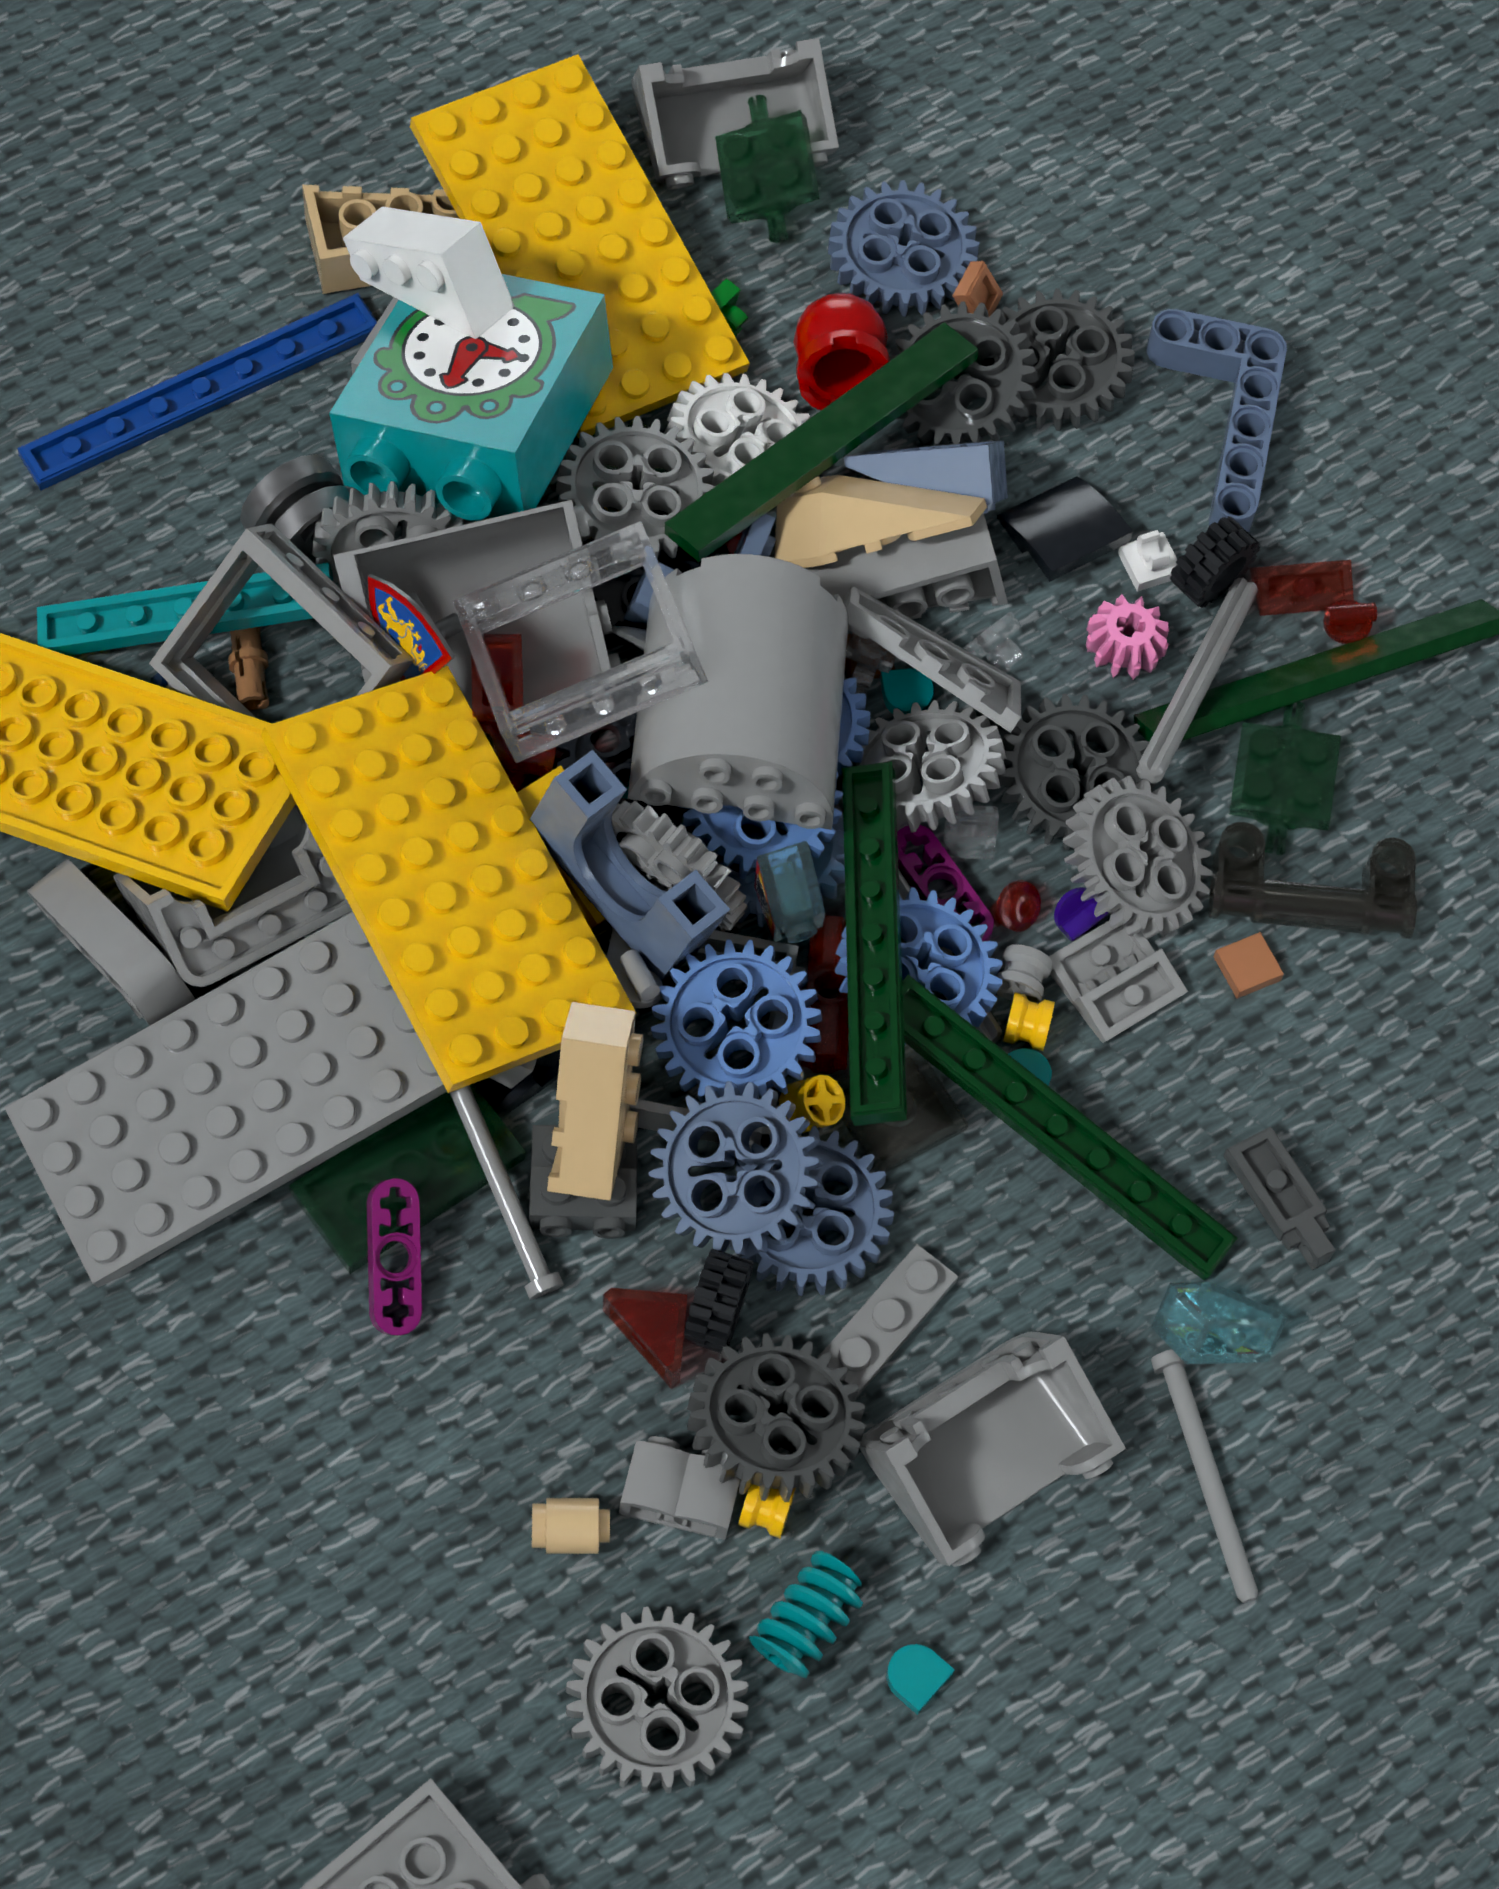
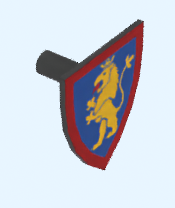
M373 574L368 575L369 603L374 622L414 659L400 678L401 681L430 671L435 674L456 657L446 640L464 630V623L458 614L452 613L434 623L415 592L407 595L391 582Z

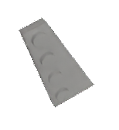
M851 586L843 599L848 614V629L859 637L872 639L898 659L906 662L1008 732H1012L1021 718V681Z

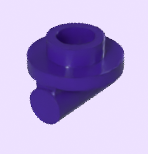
M1084 887L1072 889L1064 894L1058 901L1054 912L1056 926L1071 942L1095 927L1100 920L1109 914L1105 912L1098 917L1094 915L1097 905L1095 899L1082 901L1080 898L1087 889Z

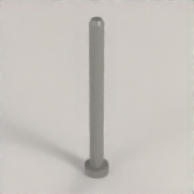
M470 1085L450 1092L531 1281L524 1287L529 1299H536L564 1286L559 1272L550 1273Z
M1174 1349L1161 1352L1151 1358V1363L1155 1374H1164L1236 1596L1242 1603L1254 1601L1257 1599L1258 1589L1184 1369L1189 1364Z

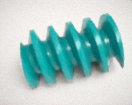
M815 1551L811 1557L812 1567H804L799 1571L797 1576L799 1585L791 1584L787 1586L784 1591L786 1602L778 1601L772 1605L770 1612L773 1619H761L758 1623L757 1631L759 1637L754 1635L748 1637L754 1648L776 1667L805 1679L808 1677L809 1671L801 1661V1658L807 1656L820 1661L823 1657L822 1652L814 1643L815 1640L819 1638L831 1644L836 1641L835 1634L828 1626L829 1622L833 1621L845 1627L850 1623V1619L841 1608L843 1604L859 1610L863 1606L862 1600L854 1591L857 1586L861 1587L862 1585L859 1577L842 1561L823 1551Z

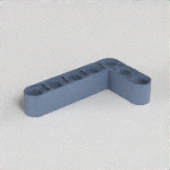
M1167 309L1158 313L1153 320L1146 346L1149 359L1155 365L1163 368L1234 382L1209 515V526L1214 522L1218 523L1223 517L1228 518L1230 516L1249 533L1259 505L1287 351L1286 342L1277 331L1177 309Z

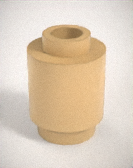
M546 1498V1503H532V1548H546V1554H599V1543H610V1509H599V1498Z

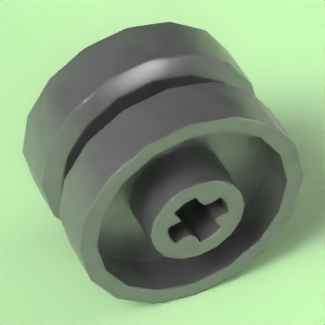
M316 454L299 456L271 471L251 490L242 506L240 520L245 530L249 527L272 523L306 557L316 564V557L312 554L316 521H321L323 508L333 509L336 496L349 501L350 489L344 487L340 475L327 459Z

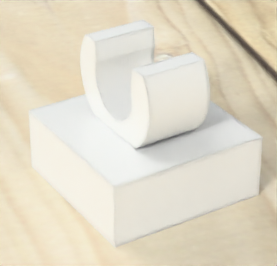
M1158 530L1139 535L1137 540L1119 547L1118 555L1137 592L1170 582L1172 568L1178 565L1176 564L1178 559L1164 532L1159 533Z

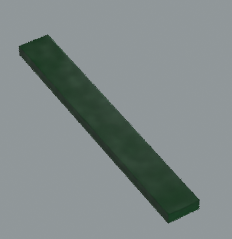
M945 322L666 521L665 535L696 561L700 562L702 558L707 557L977 360L978 348Z
M1483 599L1210 689L1202 700L1182 741L1499 635V610ZM1170 703L1133 715L1134 723L1140 726L1138 733L1150 742Z
M892 761L842 768L851 1119L854 1126L907 1120L896 785Z
M908 974L902 981L905 1043L1180 1264L1203 1280L1209 1278L1237 1240V1237Z

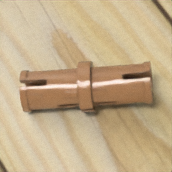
M260 627L230 631L232 653L228 657L229 670L234 673L236 680L237 700L248 710L266 709L269 706L265 681L268 655L262 650Z

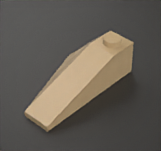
M818 475L777 505L775 558L791 562L803 568L815 567L837 562L838 557L836 553L863 545L866 553L882 550V546L896 541L902 534L907 533L909 540L917 541L959 530L975 524L987 508L985 498L843 475L826 477Z

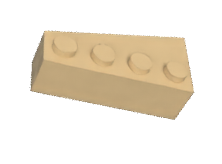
M302 185L305 220L323 294L371 286L360 280L359 275L353 270L350 263V254L343 237L382 206L459 218L444 189H435L433 195H419L409 192V188H391V194L362 193V187L343 186L342 192L320 191L319 185Z

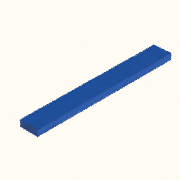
M356 293L17 448L18 454L39 489L43 490L364 342L376 325L377 320L359 293Z

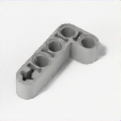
M66 858L27 890L28 895L38 908L121 993L139 1019L143 1018L149 1026L196 1000L162 952L69 859Z

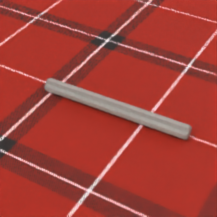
M1244 577L1234 580L1139 761L1136 772L1140 779H1147L1151 784L1162 780L1255 600L1258 588L1254 582H1247Z

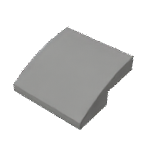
M1109 920L1049 956L1053 962L1050 975L1102 1043L1188 992L1163 949L1161 948L1155 952L1148 939H1145L1142 931L1133 936H1128L1125 923L1112 929L1110 928Z

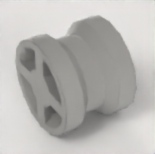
M1007 946L1001 958L1004 966L1003 971L996 975V977L1003 980L997 995L1013 1000L1014 992L1025 994L1029 1001L1040 1003L1044 994L1042 981L1048 978L1053 967L1052 960L1042 951L1030 946Z

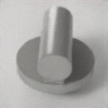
M637 950L626 951L620 957L622 968L617 970L615 974L634 1008L651 1007L658 1003L661 998L659 986H663L662 981L654 972L648 969Z

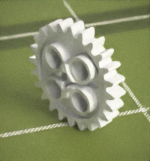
M727 372L723 374L720 383L711 375H706L703 386L696 381H692L687 392L681 390L667 418L669 423L665 434L673 427L679 428L677 434V441L679 443L689 438L694 439L692 454L705 452L707 456L704 468L713 469L714 475L711 485L716 486L809 420L810 415L809 413L796 414L794 412L798 405L797 400H790L788 402L781 400L783 395L782 388H778L770 393L766 391V380L762 379L757 386L750 385L747 374H743L739 383H735Z

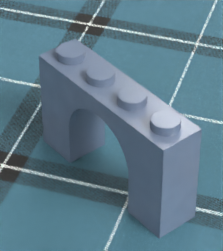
M591 750L552 780L529 820L535 825L553 859L631 950H637L648 969L654 972L662 981L671 974L670 970L672 968L677 969L687 961V954L694 956L730 911V908L697 870H694L666 892L654 886L635 869L622 851L612 826V813L627 789L599 756Z

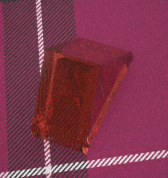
M471 634L472 717H476L478 721L524 720L522 634Z
M610 1288L603 1294L604 1313L671 1389L680 1383L688 1294Z

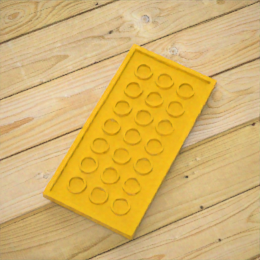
M579 54L411 117L410 128L459 219L481 222L501 274L605 294L613 369L576 434L578 439L581 432H586L591 436L594 435L596 423L601 422L609 429L614 427L615 417H620L623 422L635 418V416L643 415L677 401L681 390L687 392L692 381H696L703 386L706 375H711L720 383L724 373L728 372L731 378L747 372L750 364Z
M0 633V832L153 886L165 888L170 892L187 898L199 899L204 904L229 912L296 802L261 737L264 727L272 723Z
M448 666L443 667L435 674L430 671L264 727L261 737L448 1093L560 1050L571 1002L635 1011L535 825L529 820L528 812Z

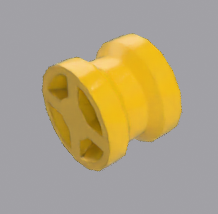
M1014 992L1003 1042L1014 1044L1020 1040L1028 1042L1035 1050L1043 1051L1055 1002L1045 999L1040 1003L1029 1001L1025 994Z
M820 1074L806 1080L790 1083L787 1085L788 1093L785 1095L781 1093L779 1097V1106L788 1100L796 1105L795 1111L790 1118L791 1121L800 1117H805L810 1121L809 1126L802 1133L811 1131L813 1126L823 1128L836 1124L842 1118L845 1111L843 1090L836 1080L827 1075Z
M752 1484L747 1492L738 1526L749 1529L757 1525L766 1528L770 1536L780 1539L793 1502L796 1487L792 1490L789 1502H784L779 1489L772 1488L767 1500L763 1501L760 1497L759 1486Z

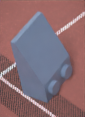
M1004 440L866 451L844 456L845 467L882 482L985 498L987 508L984 514L988 513V511L996 510L995 503L1008 498Z

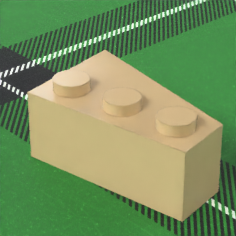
M571 1002L561 1039L556 1100H560L559 1128L554 1127L551 1145L558 1148L548 1177L547 1191L611 1201L625 1142L634 1144L638 1128L639 1112L630 1111V1105H637L641 1084V1074L632 1072V1066L638 1067L640 1064L643 1047V1034L634 1033L636 1011Z

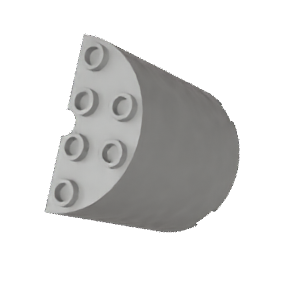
M572 500L333 555L342 591L372 620L373 616L368 591V575L370 574L391 582L407 595L415 592L434 623L452 613H456L461 617L464 623V630L446 640L456 656L446 666L449 667L482 729L569 709L572 702L586 705L588 703L584 696V690L587 687L601 695L603 693L602 678L607 677L614 687L615 684L621 681L622 669L618 653L608 655L604 635L613 634L607 605L604 599L595 601L592 589L593 586L601 585L596 558L593 551L584 553L581 537L590 535L583 506L574 508ZM361 664L364 682L366 683L372 674Z
M725 554L702 558L701 567L684 573L679 569H675L663 578L653 591L649 604L627 799L643 801L653 806L672 805L691 808L707 814L716 813L723 806L730 805L742 809L745 817L754 821L771 820L797 824L806 829L824 828L832 830L848 632V614L839 594L831 595L820 586V577L799 565L777 558L752 554Z

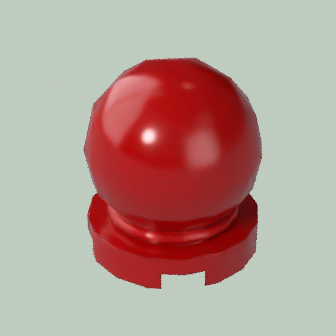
M850 293L829 294L809 304L799 317L793 341L798 357L796 375L800 394L812 407L818 410L824 409L890 361L889 353L886 349L888 336L885 324L869 301Z

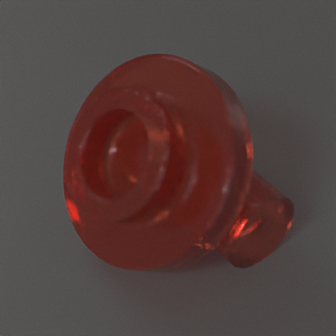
M1350 599L1335 601L1330 606H1326L1323 617V626L1326 633L1333 640L1341 644H1348L1366 638L1372 628V622L1377 620L1376 604L1374 602L1359 603Z
M1018 880L1008 884L1000 893L998 900L988 910L997 927L1002 925L1006 929L1021 932L1030 928L1037 920L1041 909V898L1033 884Z

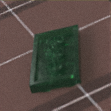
M473 1083L470 1085L505 1169L508 1171L525 1160V1150ZM443 1093L362 1139L289 1185L293 1198L349 1274L368 1263L367 1198L371 1189L379 1182L394 1178L402 1179L409 1182L416 1189L420 1201V1228L488 1184L450 1093ZM390 1188L389 1196L380 1198V1207L389 1209L391 1213V1226L383 1227L379 1225V1235L382 1236L396 1232L408 1235L407 1224L396 1227L397 1210L406 1208V1199L397 1197L396 1189ZM391 1241L382 1248L380 1254L399 1242Z

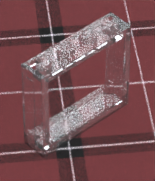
M642 521L453 600L499 731L516 763L708 682ZM643 566L674 642L511 711L483 634ZM688 663L690 664V667L676 673V668ZM530 730V735L518 739V735Z

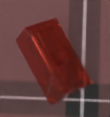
M1351 560L1250 568L1252 582L1258 588L1256 600L1260 616L1354 608Z

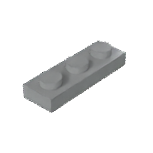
M916 1244L818 1358L830 1352L832 1357L828 1368L831 1371L846 1366L848 1372L843 1385L858 1384V1397L955 1285L958 1276Z

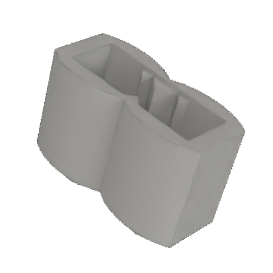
M658 1436L649 1437L648 1442L636 1441L620 1502L619 1514L725 1540L740 1478L734 1476L729 1481L721 1483L719 1480L723 1466L718 1464L705 1468L703 1465L708 1450H703L701 1455L689 1454L680 1450V1444L671 1439Z

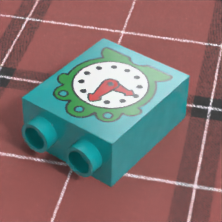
M502 274L515 307L477 339L398 300L329 412L344 486L353 487L363 495L369 493V483H374L381 492L387 491L390 481L396 483L399 492H405L411 484H416V495L423 496L426 492L434 490L435 503L440 502L450 513L470 521H479L486 517L494 518L536 508L613 369L605 294Z

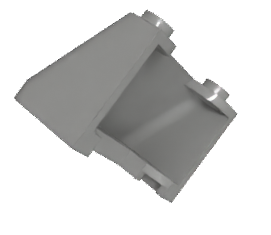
M819 38L797 41L795 43L796 50L780 53V49L771 50L767 56L683 69L681 64L672 65L668 74L663 70L662 62L639 65L631 80L657 182H666L667 189L672 190L694 185L693 178L797 161H800L801 168H812L827 164V156L835 153L839 148Z
M297 804L293 807L229 912L204 904L199 899L193 900L170 892L165 888L162 889L119 873L113 876L123 899L156 946L172 964L181 979L192 986L203 987L213 984L352 911Z
M1034 1331L1020 1334L999 1345L863 1434L862 1440L858 1441L861 1444L859 1449L865 1460L936 1560L941 1564L952 1565L953 1567L966 1564L981 1553L979 1545L986 1537L982 1530L984 1527L1064 1474H1082L1085 1479L1102 1474L1113 1465L1111 1458L1126 1449L1065 1336Z

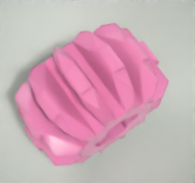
M1123 594L1116 599L1115 605L1103 601L1098 608L1097 614H1093L1087 625V652L1096 653L1094 659L1096 668L1107 665L1110 662L1112 664L1111 673L1113 678L1120 673L1121 668H1127V672L1132 680L1139 675L1140 669L1151 673L1156 668L1158 660L1166 655L1169 645L1167 643L1169 633L1168 622L1159 620L1161 614L1159 606L1145 609L1142 596L1132 604L1128 603Z

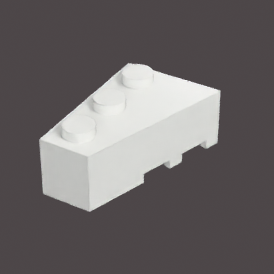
M382 206L343 237L350 254L351 266L359 275L360 280L474 339H477L515 307L481 222Z

